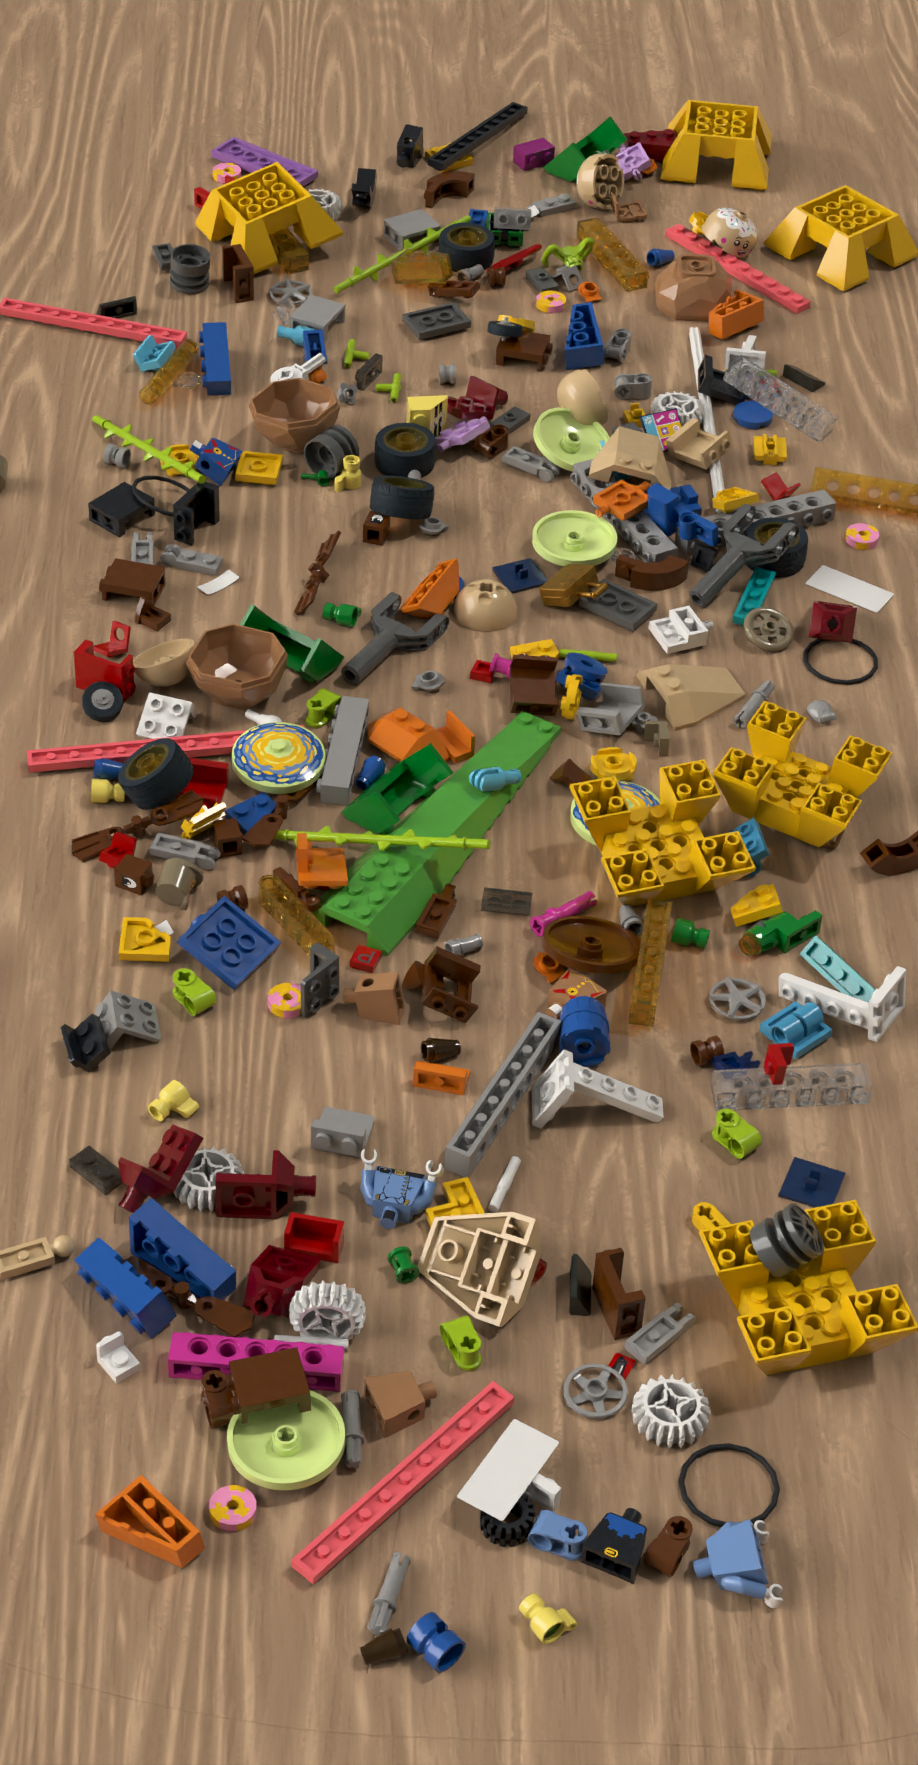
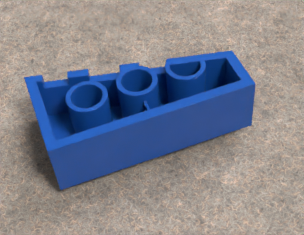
M592 302L575 304L572 306L568 328L569 333L565 346L566 370L604 365L603 342Z
M226 322L202 323L203 331H199V343H203V346H200V358H204V360H201V371L205 372V375H202L203 387L207 388V395H231Z
M152 1198L129 1216L130 1252L132 1255L171 1277L174 1283H188L191 1293L198 1298L212 1296L224 1300L236 1289V1270Z
M100 1237L74 1259L80 1269L77 1274L86 1284L92 1281L97 1286L94 1288L97 1294L104 1301L109 1298L114 1302L112 1305L113 1309L122 1318L127 1315L131 1319L130 1325L140 1335L145 1332L153 1339L177 1316L162 1290L157 1286L153 1287L149 1279L143 1274L140 1275L128 1261L123 1264L124 1260Z

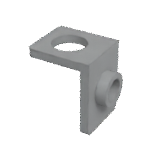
M567 265L556 269L557 273L551 276L554 278L562 274L568 291L577 289L579 284L583 282L576 265L567 268ZM571 274L577 278L576 285H572L569 281Z

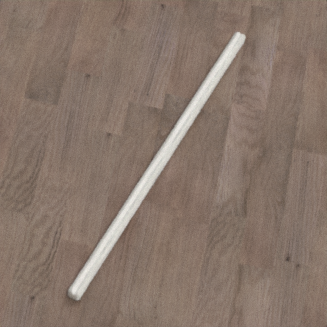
M691 327L689 337L698 390V368L704 358L700 329L698 327ZM698 392L699 400H701L704 408L703 430L716 435L710 396ZM720 458L709 467L714 497H716L718 491L725 489ZM716 509V512L721 513V510Z

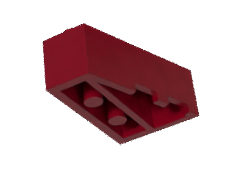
M665 129L664 131L649 130L647 132L632 131L624 133L627 138L624 144L628 148L640 142L649 159L660 161V164H663V158L678 135L675 130Z

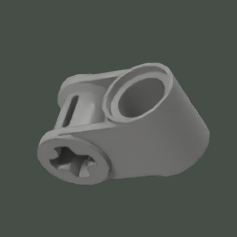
M621 328L614 331V334L604 347V358L610 357L619 360L621 363L624 362L627 354L630 352L631 332L629 330Z
M619 374L615 377L614 393L617 398L622 400H646L651 397L652 377L649 374Z

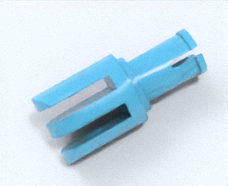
M279 325L276 336L293 340L295 345L303 346V331L315 329L304 326H297L294 329Z
M500 767L477 769L470 773L469 781L472 786H475L482 792L501 790L504 785L520 783L521 773L517 769L503 771Z

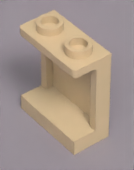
M694 418L689 420L666 440L670 457L703 469L709 468L732 448L728 431L725 430L719 436L700 430L699 420Z

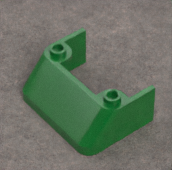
M610 116L576 144L573 142L550 161L544 169L550 175L577 183L579 168L588 157L594 154H612L627 138Z
M252 604L240 623L242 626L274 633L288 655L287 667L301 673V678L309 683H313L314 680L317 682L322 680L336 669L344 659L343 655L322 639L317 638L315 641L273 620Z
M432 743L391 767L347 805L341 813L347 820L376 835L379 833L385 835L394 828L393 825L400 821L398 815L420 796L423 795L426 798L436 790L434 786L454 772Z

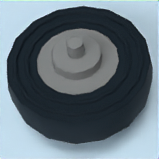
M508 317L500 321H489L487 328L488 333L502 337V341H506V338L521 337L523 326L508 321Z
M98 681L91 684L85 689L82 696V708L85 714L98 722H108L115 719L123 707V696L120 690L109 682Z

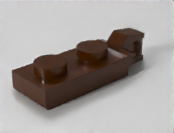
M445 280L444 283H430L427 287L429 295L436 298L446 296L447 298L463 297L467 299L476 294L480 289V284L478 281Z
M281 867L273 870L275 891L298 911H306L308 914H311V912L321 907L319 898L316 895L309 894L308 889L300 886L292 874H288Z
M447 883L441 894L433 893L415 926L416 933L439 939L456 907L457 899H454L456 886Z

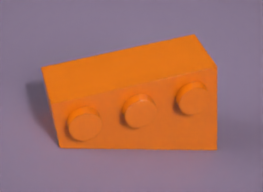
M736 289L732 297L728 296L724 304H718L709 312V334L723 340L733 334L741 333L742 330L756 326V324L764 321V300Z
M142 1475L136 1478L95 1514L101 1532L180 1568H184L205 1549L200 1531Z

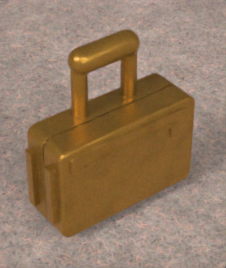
M568 564L539 587L544 606L570 607L581 597L598 598L609 586L606 582L599 583L594 565Z

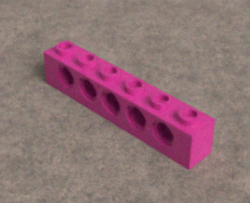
M173 1332L168 1356V1375L172 1378L202 1380L203 1375L211 1370H218L224 1374H229V1361L297 1347L309 1389L340 1392L344 1367V1346Z

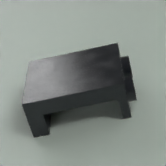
M708 355L704 356L698 368L699 393L736 405L750 398L752 389L750 388L751 378L749 377L748 369H744L742 375L738 377L714 369L713 358Z
M206 481L203 484L197 483L173 504L174 540L192 546L194 544V530L204 521L214 525L220 521L219 486Z
M126 482L119 484L88 503L89 521L117 537L125 534V523L141 513H145L150 517L155 515L154 510H151L133 494L132 486ZM137 489V492L144 500L155 506V499Z

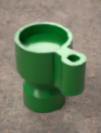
M326 602L322 616L324 620L332 621L335 619L339 625L352 628L356 624L357 617H360L362 609L349 604H341L337 607L334 603Z
M677 918L671 942L684 946L694 943L696 947L705 949L710 930L705 928L696 929L693 921Z

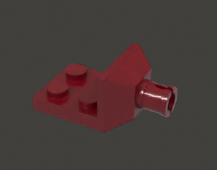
M470 376L466 396H460L459 399L448 396L447 413L461 420L480 419L482 416L487 419H493L497 405H505L508 401V394L506 391L475 376Z
M814 600L808 637L852 643L857 606Z
M172 1124L170 1129L164 1133L162 1144L158 1151L151 1157L148 1169L120 1157L118 1164L122 1183L128 1185V1188L118 1205L134 1213L142 1206L147 1197L157 1199L175 1191L204 1138L197 1133Z
M273 1150L271 1175L216 1173V1217L278 1219L293 1206L294 1197H316V1175H295V1166L279 1150Z
M268 1245L250 1265L243 1306L251 1308V1311L256 1316L262 1312L261 1317L273 1314L290 1319L289 1307L295 1291H301L302 1286H305L320 1269L321 1259Z

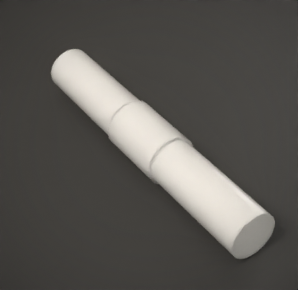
M517 1156L511 1157L490 1201L488 1209L493 1213L498 1212L521 1163V1159Z
M275 1335L274 1340L344 1346V1350H348L349 1339L288 1335Z

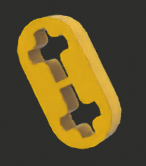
M701 1202L693 1208L692 1223L698 1230L730 1224L717 1208L710 1203Z

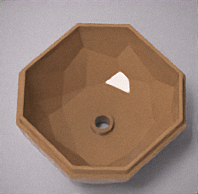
M681 254L656 279L655 296L657 310L675 320L709 322V312L718 304H724L728 296L732 297L731 277L720 263L715 261L713 256Z
M302 378L274 381L254 396L249 404L256 430L275 447L294 453H304V447L307 442L334 425L340 410L339 403L331 387Z
M232 623L204 631L189 654L186 665L197 687L211 697L214 703L240 710H248L275 693L286 669L288 655L274 633Z

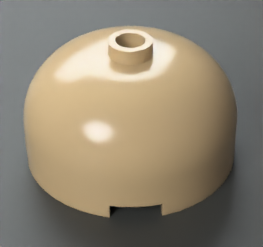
M577 369L564 376L557 388L558 408H569L572 411V417L584 425H592L593 422L603 425L608 421L607 404H602V398L599 394L601 389L593 376L585 369Z

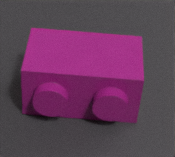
M545 138L515 145L513 162L524 171L547 165L554 159L555 146Z

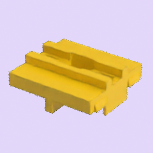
M767 434L753 436L754 460L763 461L764 465H777V462L787 461L786 438L777 437L774 434L773 437H767Z
M223 802L220 804L215 803L214 807L209 810L205 805L202 806L200 811L189 822L184 819L181 825L184 832L181 837L191 839L213 827V821L222 820L225 817L224 810L226 805Z

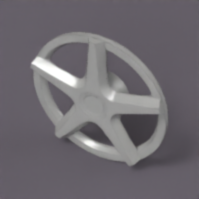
M286 278L285 281L278 282L270 287L269 293L271 298L278 303L297 305L303 303L308 298L299 292L307 289L309 297L312 295V289L310 284ZM292 284H296V285H300V286H298V287H293ZM281 285H285V286H286V288H277V287H279V286H281ZM273 292L283 293V297L279 300L274 297ZM297 298L301 299V301H296V302H287V301H286V300H295V299H297Z
M728 976L716 983L709 993V1001L713 1009L729 1019H751L760 1014L765 1007L766 998L760 985L745 979L730 978ZM734 983L743 984L750 988L740 991ZM727 985L728 994H714L718 988ZM757 992L761 999V1005L758 1006L748 1000V997ZM714 1001H727L729 1006L728 1014L721 1011ZM745 1007L755 1011V1013L747 1016H735L737 1010H742Z
M586 1364L576 1368L567 1376L564 1382L563 1393L567 1406L584 1417L604 1420L623 1408L627 1401L628 1388L624 1378L613 1368L603 1364ZM584 1369H603L598 1378H591L589 1380L579 1374ZM610 1373L619 1379L623 1391L607 1388L606 1383ZM573 1378L584 1390L571 1398L568 1389L569 1383ZM605 1398L621 1399L614 1408L605 1411ZM590 1400L593 1402L596 1412L586 1411L576 1404Z

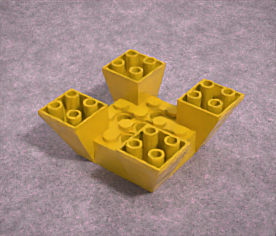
M687 100L668 124V129L675 130L678 136L663 158L660 179L668 182L696 183L699 155L705 157L716 156L723 159L735 158L731 186L739 189L767 190L769 168L764 155H770L772 133L759 107Z
M278 162L212 189L195 221L197 228L211 242L219 241L233 234L231 245L241 244L254 267V274L278 264L269 235L283 228L293 225L294 232L311 249L344 235L341 228L313 196Z
M847 185L795 207L764 241L766 247L789 260L815 249L816 242L826 246L827 250L817 271V276L841 291H846L869 280L870 276L865 254L866 248H868V253L891 267H897L918 257V249L900 215Z
M763 701L747 724L752 755L740 749L730 747L715 768L713 776L732 812L748 819L754 818L758 823L819 848L847 828L862 804V800L857 797L878 779L892 757L893 752L881 746L868 743L859 737L849 735L835 756L832 767L823 762H818L803 754L794 752L805 725L806 717L799 715L797 712L781 708L774 703Z
M705 759L660 767V805L630 810L616 776L570 784L569 788L589 832L603 856L601 858L602 864L622 905L630 904L633 907L717 890L754 872L756 869L739 831L703 837L698 825L721 798V793Z
M856 1200L804 1210L810 1216L821 1235L824 1252L818 1258H812L807 1264L800 1263L796 1271L784 1278H778L773 1275L759 1259L750 1238V1230L754 1226L752 1220L699 1230V1235L715 1272L740 1316H737V1322L756 1365L766 1376L872 1354L918 1332V1324L898 1284L857 1292L850 1278L876 1245V1239Z

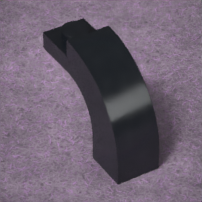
M358 168L356 184L352 183L351 189L353 206L372 207L377 183L376 169Z

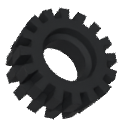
M525 1493L510 1511L518 1516L519 1519L516 1522H501L481 1510L480 1529L481 1531L484 1530L483 1535L486 1539L491 1536V1543L495 1544L499 1540L502 1547H505V1542H509L510 1547L515 1546L516 1540L519 1544L524 1543L525 1537H528L534 1524L535 1516L532 1500L528 1501V1496Z

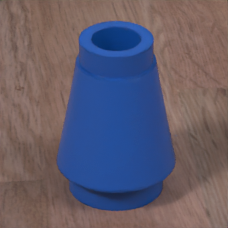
M652 249L646 256L647 263L653 267L661 266L673 261L675 258L672 250Z
M370 756V758L365 759L355 782L356 785L362 790H366L385 773L386 765L384 761L377 756Z
M102 757L101 760L95 759L93 777L106 780L118 779L123 763Z

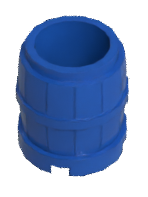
M578 996L570 999L563 1006L560 1014V1053L564 1049L572 1052L573 1062L583 1067H593L601 1064L607 1053L609 1054L611 1051L609 1021L606 1010L599 1001L592 997Z

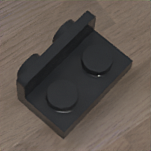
M92 1013L75 1029L66 1024L61 1026L63 1042L69 1055L68 1060L74 1067H80L90 1072L111 1054L100 1017Z

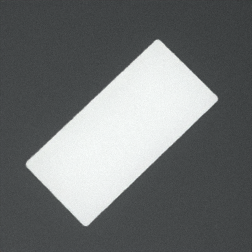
M822 565L805 583L876 613L894 595V593L825 565Z
M513 1419L459 1492L457 1498L503 1521L555 1450L559 1441Z

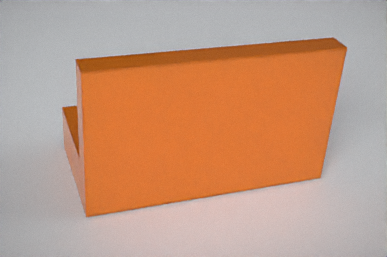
M451 710L447 711L446 726L435 731L448 751L450 760L457 764L474 756L475 735Z
M416 1061L413 1072V1086L464 1096L470 1070Z

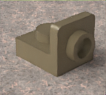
M646 721L644 723V741L654 742V747H658L659 756H668L670 740L668 722Z

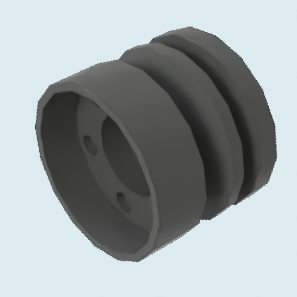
M183 244L175 247L171 251L170 285L172 288L185 294H196L205 291L209 287V251L196 244Z
M332 425L307 442L304 447V457L311 471L318 474L319 471L326 470L328 472V479L333 478L344 469L343 458L345 456L355 455L359 457V447L355 437L349 430L340 425Z
M791 1203L787 1205L784 1210H779L775 1213L774 1219L766 1218L754 1225L750 1230V1238L759 1259L778 1278H784L796 1271L800 1263L807 1264L812 1258H818L824 1252L823 1241L816 1225L810 1216L797 1204Z

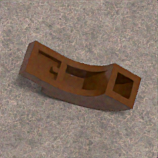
M455 171L431 177L427 180V189L424 192L425 207L432 209L439 200L448 196L467 198L474 190L475 174Z
M620 554L616 559L615 576L631 581L630 587L646 591L666 590L680 585L687 579L689 561L669 555L663 561L646 563Z
M918 831L906 840L895 844L884 843L878 838L861 851L860 854L868 866L876 873L898 875L910 872L918 868Z

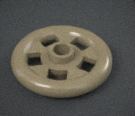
M759 607L751 610L745 617L744 631L748 639L757 647L766 651H781L791 644L794 636L793 627L788 618L781 612L768 607ZM760 617L762 621L758 623L754 619ZM769 617L776 619L778 623L770 620ZM755 629H758V633L760 636L756 635V633L754 632ZM780 629L785 631V636L779 634ZM775 638L777 643H771L769 640Z

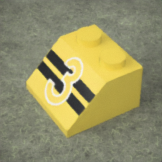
M448 396L407 397L406 423L424 426L433 433L435 438L441 435L440 432L447 429Z

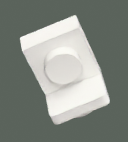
M120 1331L104 1337L97 1343V1362L116 1384L141 1370L140 1362L124 1345V1335Z

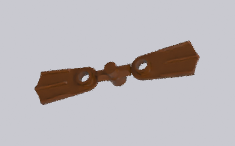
M339 530L335 534H330L326 542L321 543L318 556L315 559L316 563H312L309 566L308 570L312 574L305 584V593L301 596L294 610L296 615L304 612L314 602L320 582H325L329 577V574L324 570L323 564L329 559L341 534Z
M317 781L300 791L277 796L275 798L276 810L272 814L264 815L242 837V841L248 842L253 847H270L283 823V819L288 817L287 810L292 803H297L317 784Z
M190 790L172 799L167 804L154 809L150 817L141 818L138 815L133 816L131 823L123 826V829L121 827H111L72 839L71 853L84 863L100 855L101 851L111 846L113 838L111 834L115 832L125 835L131 833L136 838H142L146 834L145 829L151 824L164 826L194 816L203 806L204 799L193 790Z
M135 1255L124 1260L123 1264L128 1261L140 1275L143 1274L149 1279L153 1287L164 1285V1287L159 1289L162 1290L164 1295L167 1294L176 1299L180 1308L187 1309L190 1306L193 1307L199 1317L229 1336L238 1337L252 1329L253 1320L256 1315L251 1310L212 1296L198 1298L191 1293L189 1284L186 1282H179L173 1287L171 1277ZM207 1307H211L210 1310H207V1311L204 1310V1309L207 1308Z

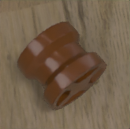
M489 267V287L495 284L505 286V268L499 267V269Z

